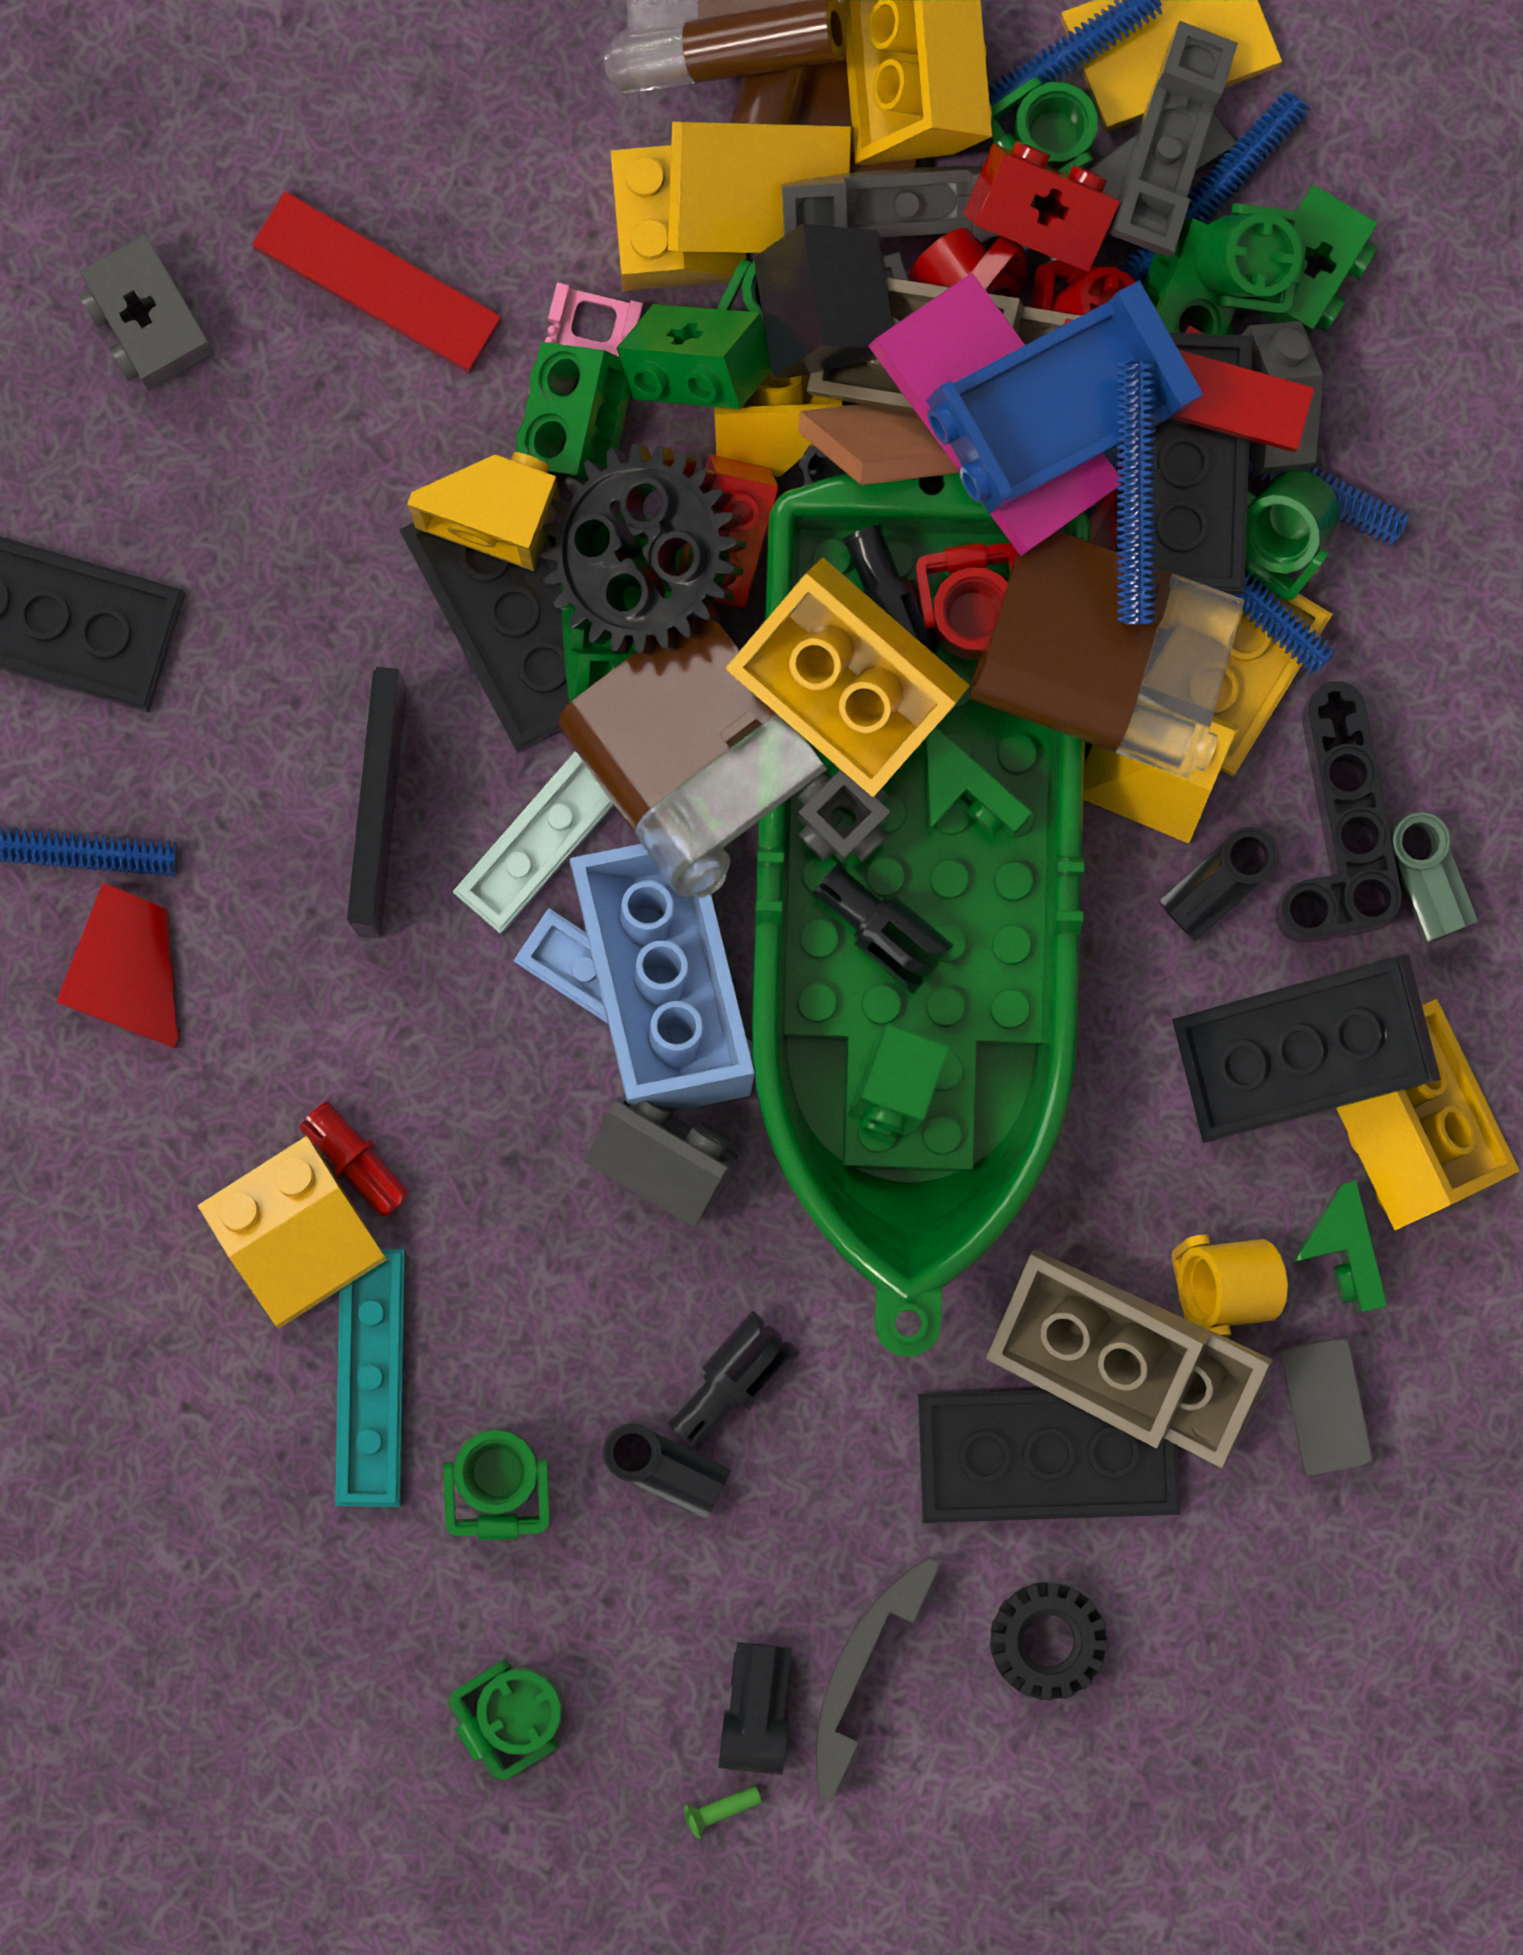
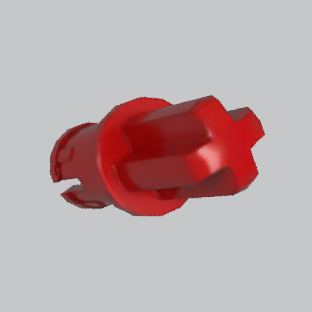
M330 1101L319 1105L299 1125L301 1132L335 1167L333 1174L338 1179L345 1176L381 1216L387 1217L394 1213L407 1200V1189L372 1152L376 1145L371 1139L364 1141L347 1124Z

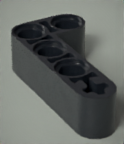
M1332 681L1321 685L1312 694L1302 712V725L1331 876L1308 879L1294 884L1280 898L1275 909V920L1279 930L1286 938L1297 943H1312L1375 931L1388 923L1397 914L1401 905L1400 882L1366 705L1362 695L1354 686L1345 682ZM1328 700H1333L1336 709H1347L1349 714L1339 725L1341 744L1350 739H1354L1355 744H1342L1326 752L1323 746H1329L1336 738L1334 725L1331 719H1321L1318 713L1324 709ZM1338 761H1347L1353 764L1361 775L1359 789L1352 792L1338 789L1332 783L1329 776L1331 764ZM1349 823L1364 825L1373 837L1371 851L1365 854H1355L1349 851L1341 839L1343 826ZM1371 885L1382 893L1385 900V908L1382 915L1368 917L1356 909L1353 902V894L1356 887ZM1308 896L1320 904L1322 921L1319 926L1305 928L1293 920L1290 913V905L1294 898Z

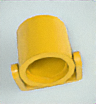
M1202 1234L1187 1238L1172 1251V1265L1177 1282L1179 1300L1186 1320L1228 1338L1231 1336L1230 1326L1273 1321L1282 1314L1288 1290L1286 1269L1280 1253L1269 1241L1257 1239L1210 1245L1208 1234Z

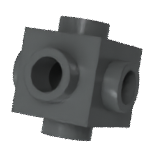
M842 770L833 778L826 771L822 772L798 797L804 804L798 811V820L805 826L798 836L824 862L834 855L844 864L853 854L863 862L889 836L881 827L889 819L890 811L883 805L889 799L888 795L881 788L872 797ZM839 808H847L855 815L856 822L847 831L837 830L831 824L830 817Z

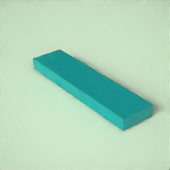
M381 1249L387 1259L386 1261L339 1290L335 1506L401 1507L405 1249Z

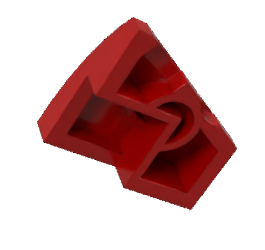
M102 883L56 1002L176 1049L180 1037L176 1024L173 991L175 983L173 966H171L168 910L136 895Z

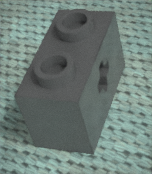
M146 234L79 271L89 289L78 294L97 328L107 322L110 324L119 343L110 347L109 350L127 381L139 376L149 392L214 355L207 339ZM140 304L149 312V317L152 321L151 324L144 328H141L139 323L134 320L131 309Z

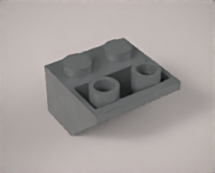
M624 1094L615 1100L584 1163L695 1228L701 1222L739 1155L727 1149L732 1140L719 1130L701 1121L697 1123L696 1127L688 1126L672 1116L676 1108L653 1106L646 1101L638 1104H627Z

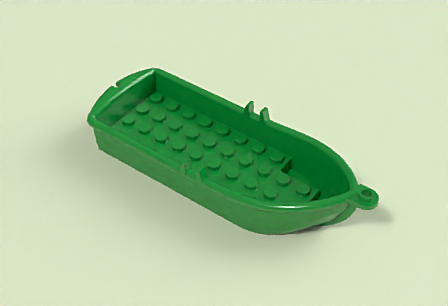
M847 473L791 489L778 497L769 514L765 621L803 576L822 557L863 592V586L847 546H844L842 539L872 525L881 524L882 533L899 575L907 576L908 580L915 579L916 583V563L922 556L945 552V548L981 542L984 543V546L1002 543L1011 544V542L988 513L982 502H975L969 496L963 486L959 473L942 475L944 488L936 495H928L920 489V478L860 485ZM1085 511L1058 530L1090 542V522ZM1008 562L987 565V569L1000 574L1008 583L1010 577ZM945 571L927 574L932 606L941 583L952 573ZM939 644L936 656L965 682L971 685L979 660L961 659L948 653ZM970 686L936 727L1032 812L1029 819L1012 838L1002 829L994 836L978 824L966 811L972 802L964 795L931 832L928 831L924 739L882 787L889 797L883 805L890 811L889 819L881 827L889 836L863 862L854 854L844 864L834 855L824 862L798 836L805 828L798 820V811L804 806L798 797L822 772L826 771L833 778L841 769L782 718L762 732L752 1046L756 1089L763 1121L783 1173L806 1213L840 1255L876 1287L875 1332L884 1348L902 1357L918 1356L934 1345L941 1328L942 1288L974 1264L998 1240L1034 1191L1061 1133L1070 1101L1076 1065L1079 948L1083 923V911H1080L1081 877L1084 873L1085 863L1082 857L1085 741L968 698ZM847 808L835 810L830 817L833 827L840 831L851 829L856 822L855 815ZM837 863H840L844 870L881 901L886 896L890 900L897 896L953 943V948L946 956L938 957L939 963L934 971L928 976H923V984L916 993H910L854 945L857 939L853 935L857 930L819 898L816 899L812 895L817 886L823 883L822 880ZM887 1024L949 1046L924 1120L908 1137L898 1133L895 1141L882 1139L859 1129L861 1119L848 1115L872 1044ZM901 1312H913L919 1318L920 1329L914 1336H903L897 1331L895 1320Z

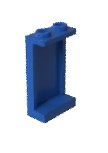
M1140 281L1117 292L1107 303L954 383L951 380L944 383L926 400L930 407L927 412L928 421L934 434L942 444L951 445L962 465L959 469V474L964 488L975 502H983L989 514L1112 450L1117 445L1123 444L1117 441V437L1123 436L1117 432V429L1123 428L1117 424V421L1123 420L1117 416L1118 412H1123V410L1117 408V404L1123 403L1117 400V396L1123 395L1117 391V388L1123 387L1117 383L1118 379H1123L1117 375V371L1123 370L1117 367V363L1123 361L1156 363V366L1148 368V370L1156 371L1155 375L1148 376L1150 379H1156L1155 383L1148 384L1149 387H1156V391L1148 393V395L1156 396V399L1148 401V403L1156 404L1155 408L1148 409V411L1156 412L1155 416L1148 417L1149 420H1156L1155 424L1148 426L1149 428H1153L1185 411L1203 395Z

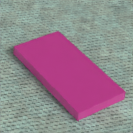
M970 273L878 336L868 346L959 470L962 465L951 445L942 444L930 426L927 416L930 407L926 400L944 383L950 380L954 383L1025 346V344L975 275ZM1102 454L990 515L1019 555L1023 556L1117 489L1118 486L1122 485L1117 482V478L1121 477L1107 457Z

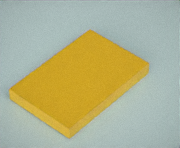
M1093 0L1061 12L1060 19L1067 37H1069L1068 31L1076 33L1074 27L1077 26L1082 29V22L1089 24L1088 18L1095 20V13L1102 15L1101 9L1109 11L1107 5L1110 4L1115 7V0ZM1160 0L1163 5L1160 6L1162 10L1161 15L1154 10L1156 18L1153 19L1150 15H1147L1149 19L1148 24L1141 19L1142 28L1134 24L1136 29L1134 33L1130 28H1127L1129 36L1126 37L1121 32L1123 39L1121 42L1117 37H1114L1116 45L1113 46L1108 41L1109 50L1101 46L1103 54L1100 55L1098 51L1094 50L1096 54L1095 59L1088 54L1090 61L1088 64L1085 60L1081 59L1083 67L1080 70L1105 133L1143 118L1158 72L1179 20L1238 43L1224 88L1280 68L1282 60L1258 0Z
M672 121L668 251L761 253L784 237L781 184L849 173L851 127Z
M1269 590L1266 596L1271 595L1273 592ZM1201 593L1233 609H1238V604L1236 606L1231 605L1232 599L1229 601L1225 600L1226 594L1221 596L1220 593ZM1297 594L1292 600L1281 599L1278 605L1280 607L1283 604H1287L1284 612L1292 609L1290 617L1298 614L1299 617L1296 623L1302 619L1305 620L1302 628L1310 625L1308 633L1316 630L1314 639L1320 636L1332 616V613L1300 594ZM1275 595L1272 601H1275L1280 597ZM1250 615L1243 617L1239 630L1228 649L1177 625L1142 682L1144 687L1239 726L1221 767L1223 772L1232 777L1236 774L1303 662L1300 664L1296 663L1298 657L1291 658L1292 651L1287 654L1285 653L1286 646L1279 648L1280 641L1274 643V636L1268 638V630L1262 633V625L1259 627L1255 626L1256 620L1250 622Z

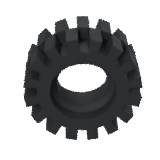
M1034 1583V1585L1023 1587L1014 1592L999 1607V1611L992 1621L990 1629V1651L999 1673L1019 1692L1040 1700L1066 1699L1074 1696V1693L1081 1689L1085 1690L1093 1683L1092 1679L1095 1675L1101 1672L1104 1665L1105 1652H1108V1640L1105 1631L1107 1627L1096 1605L1080 1591L1059 1583ZM1046 1615L1057 1616L1063 1619L1071 1628L1074 1638L1073 1649L1068 1658L1062 1663L1051 1667L1034 1663L1027 1656L1023 1645L1024 1633L1028 1625L1038 1617Z

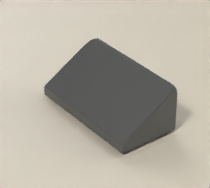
M1339 1338L1280 1350L1305 1476L1373 1464L1348 1338Z

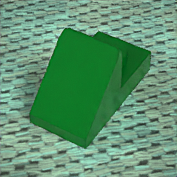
M935 726L924 742L928 831L931 832L964 795L972 802L966 811L978 824L994 836L1002 829L1012 838L1029 819L1032 812Z
M1357 1181L1344 1183L1336 1187L1290 1263L1340 1252L1343 1264L1333 1266L1337 1291L1342 1304L1352 1302L1354 1312L1358 1314L1387 1307Z

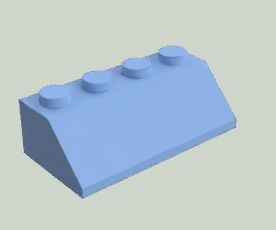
M696 833L570 858L572 874L627 1104H638L646 1101L653 1106L690 1109L750 1096L755 1072Z

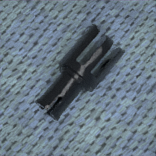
M881 524L863 528L843 538L844 546H847L863 586V593L936 655L939 648V640L934 628L925 629L917 583L915 579L908 580L907 576L899 575L882 533Z
M840 863L833 867L822 880L823 883L819 884L812 893L816 899L819 898L857 930L853 935L857 939L854 945L910 993H916L923 984V976L930 975L938 966V957L946 956L953 948V943L897 896H894L891 900L886 896L881 901L844 870Z
M751 1311L702 1366V1369L706 1372L702 1377L706 1382L680 1412L668 1422V1425L681 1438L687 1439L688 1443L698 1451L703 1446L702 1444L735 1407L740 1411L743 1407L750 1410L800 1353V1350L792 1343L787 1341L782 1343V1335L773 1327H763V1318L755 1311Z

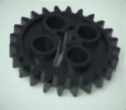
M632 444L628 461L622 451L609 449L607 450V469L600 463L587 460L584 462L589 479L586 483L569 477L565 480L568 489L574 496L570 503L552 500V507L563 517L560 524H545L542 527V530L548 535L557 538L555 547L547 548L540 552L541 558L557 562L558 568L543 578L544 584L563 586L564 591L556 598L553 605L555 608L563 610L576 608L568 625L579 630H584L591 626L588 641L604 645L611 638L613 651L628 653L634 643L637 653L653 655L657 640L663 649L675 651L678 650V631L687 638L695 640L701 638L700 628L697 623L699 617L708 621L719 622L721 618L712 605L715 598L734 600L735 595L723 582L725 576L743 575L744 569L729 562L730 553L745 549L746 542L730 538L728 531L739 525L743 519L742 516L737 514L722 513L721 509L730 501L733 495L730 491L724 489H716L709 492L717 474L704 468L694 474L696 458L681 454L674 461L673 449L659 445L651 457L648 447ZM658 490L662 498V507L659 514L654 519L648 521L643 512L644 502L652 491ZM617 501L620 502V509L626 523L619 520L613 509ZM606 525L610 533V543L602 555L596 556L592 547V540L595 532L600 527ZM637 537L648 539L649 543L642 548ZM689 543L694 552V561L691 568L686 573L680 575L675 567V557L678 550L683 545ZM643 551V555L648 563L638 561L636 557ZM658 576L666 580L672 590V595L668 599L665 598V590ZM637 579L642 588V596L639 603L633 609L628 610L624 603V591L632 580Z

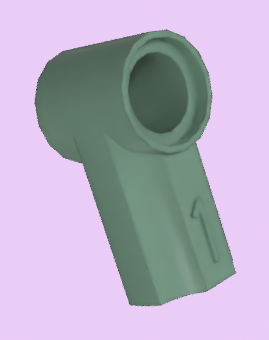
M1419 812L1410 814L1392 824L1389 830L1398 876L1424 942L1477 923V917L1449 848L1451 842L1449 830L1443 821L1433 814ZM1407 827H1420L1429 835L1432 846L1430 854L1425 860L1413 859L1403 849L1402 837Z

